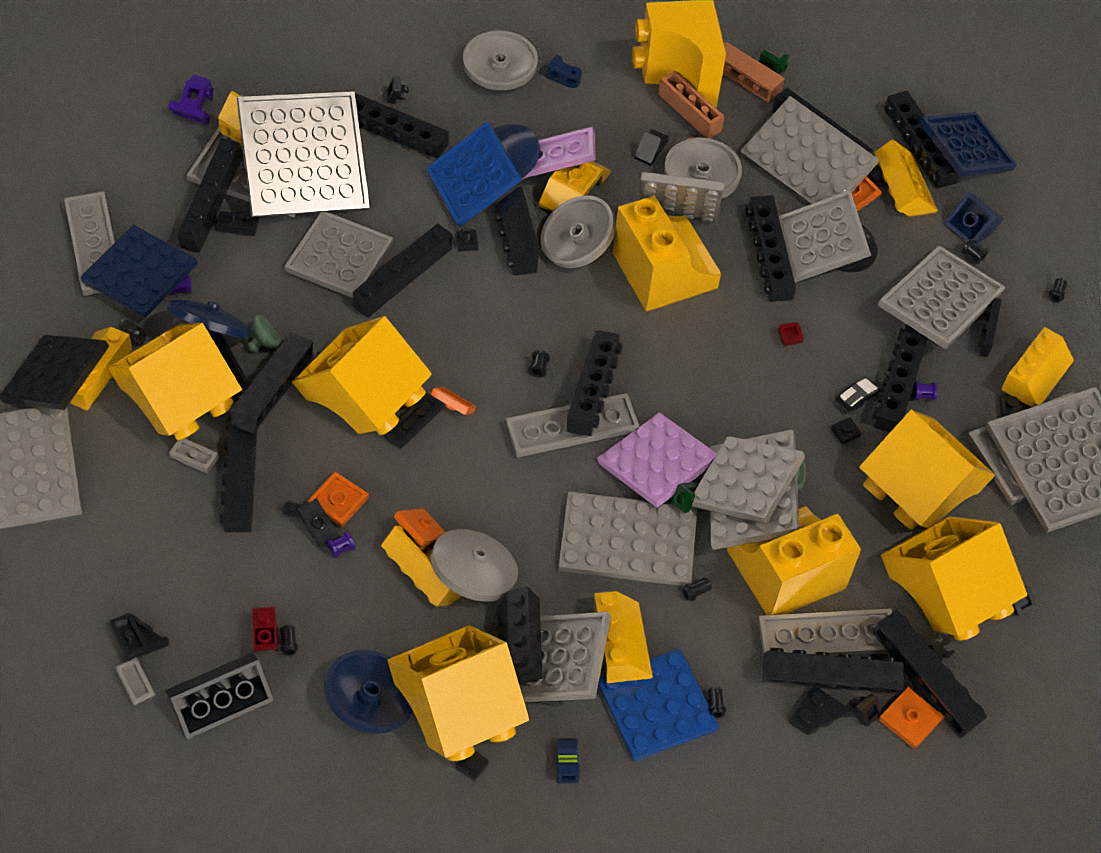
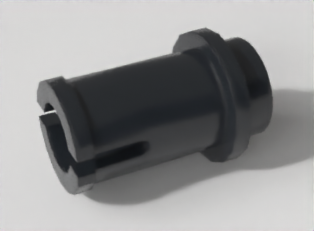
M1063 278L1055 279L1053 289L1049 292L1050 300L1054 303L1061 302L1065 297L1064 291L1067 281L1064 280L1063 284H1061Z
M291 500L289 502L284 501L282 514L286 515V517H289V515L300 517L297 509L305 504L292 503Z
M704 577L691 585L686 584L685 588L682 589V593L686 600L694 601L697 596L712 590V585L709 579Z
M284 625L283 628H280L282 640L280 650L283 652V655L292 656L298 650V644L295 641V627L293 625Z
M712 687L708 690L710 703L708 711L715 718H722L727 710L723 703V689L718 687L717 692V688Z

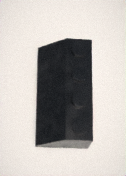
M519 186L498 202V210L495 211L496 222H500V237H504L503 250L504 253H508L507 265L508 268H512L514 276L537 273L539 245L522 186Z
M528 586L508 591L497 607L498 639L507 642L518 683L521 685L543 679L540 598Z
M253 653L165 690L186 739H190L274 701L259 659Z

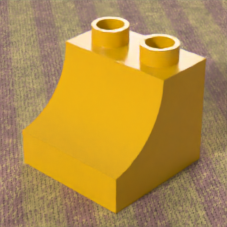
M691 0L646 3L644 19H636L635 21L636 41L641 42V46L632 47L633 68H642L645 84L659 85L661 78L676 71L714 107H717L726 51L714 1Z
M655 195L618 207L612 253L646 312L718 288L721 272L686 215H666Z
M382 316L345 328L292 383L307 401L316 402L329 408L343 418L358 434L377 431L379 435H384L399 422V418L395 413L403 404L406 407H410L425 395L426 391L421 385L432 373L386 316Z
M203 323L178 324L108 367L120 389L136 402L157 433L168 436L173 434L176 440L186 438L197 431L199 425L195 419L209 411L212 417H217L229 411L234 403L231 397L242 390Z
M912 409L859 466L869 476L863 483L864 487L881 501L889 495L899 505L893 514L911 530L918 524L929 528L938 523L961 502L978 494L995 476L988 467L937 420Z
M805 506L799 509V530L779 538L727 548L729 555L766 615L788 614L847 588L861 548L838 513L821 520Z
M948 516L881 554L889 578L900 584L915 599L924 612L932 630L953 635L957 641L966 640L977 635L980 632L978 624L988 618L990 620H998L1011 615L1014 612L1012 604L1027 596L1001 523Z
M467 625L387 659L394 684L411 706L420 724L427 746L443 757L448 758L449 761H459L470 757L475 752L474 745L487 739L491 742L508 740L516 734V726L529 721L507 642L475 627Z

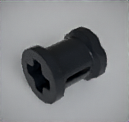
M972 238L966 243L962 253L970 255L979 264L985 259L989 250L975 243L976 240Z
M536 350L532 353L533 360L532 364L528 367V373L533 377L542 378L546 375V364L550 361V357L547 352Z

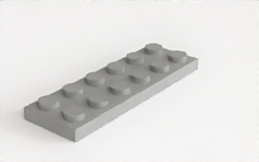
M104 191L64 198L79 278L115 243ZM80 278L83 296L101 293L83 283Z
M625 393L603 399L605 402L602 414L599 413L598 415L600 416L599 426L597 429L594 428L592 437L567 432V415L571 405L506 418L507 429L517 458L626 435L638 430L640 426L628 394Z
M891 608L759 616L758 625L763 654L770 651V648H782L784 652L793 653V650H805L806 654L815 655V652H828L829 656H838V654L866 655L888 653L871 631L878 622L892 613Z

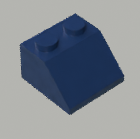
M968 192L943 223L966 242L973 238L976 240L975 243L978 244L991 235L1004 218L978 196Z

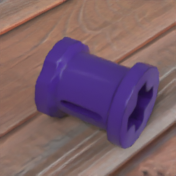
M187 275L171 292V295L177 292L192 293L190 275Z
M915 381L913 386L914 400L931 398L932 401H935L937 399L938 386L936 382L920 384L919 381Z
M348 531L344 532V535L339 538L327 540L328 548L334 558H338L339 554L345 551H353L356 547Z

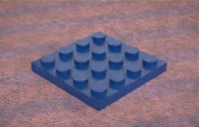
M487 121L426 168L456 224L460 227L522 181L491 124Z
M681 649L650 659L653 675L651 679L607 683L606 675L599 677L598 687L633 762L718 731L719 729L714 715H711V712L708 711L709 705Z

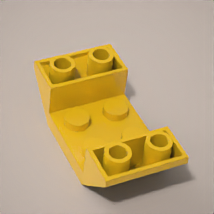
M594 161L556 170L549 178L538 206L553 213L555 209L566 201L575 197L586 196L596 182L602 185L611 173V170Z

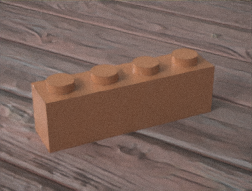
M724 43L726 58L723 74L770 103L783 90L785 78L730 43Z
M676 71L661 78L658 95L698 132L709 139L722 132L725 116Z

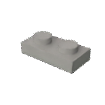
M185 438L178 440L169 452L171 458L206 474L209 473L219 458L217 452Z

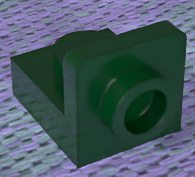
M764 50L760 53L759 62L780 74L785 72L788 67L789 55L785 53L781 58H778Z
M697 482L678 484L671 503L684 513H688L695 498L694 491L699 484Z

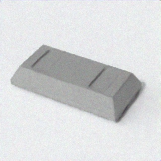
M137 657L115 667L133 705L156 695Z

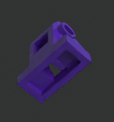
M193 74L190 80L187 79L180 102L177 103L170 100L168 109L173 115L208 125L210 117L206 111L202 110L206 98L214 99V88L212 87L211 80ZM193 93L198 96L196 100L190 99Z

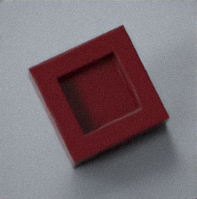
M798 322L778 325L777 330L783 346L803 343L804 336Z

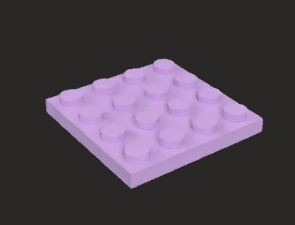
M659 412L641 425L638 430L633 431L598 457V464L655 507H659L675 494L678 484L692 482L710 467L714 458L717 457V453Z

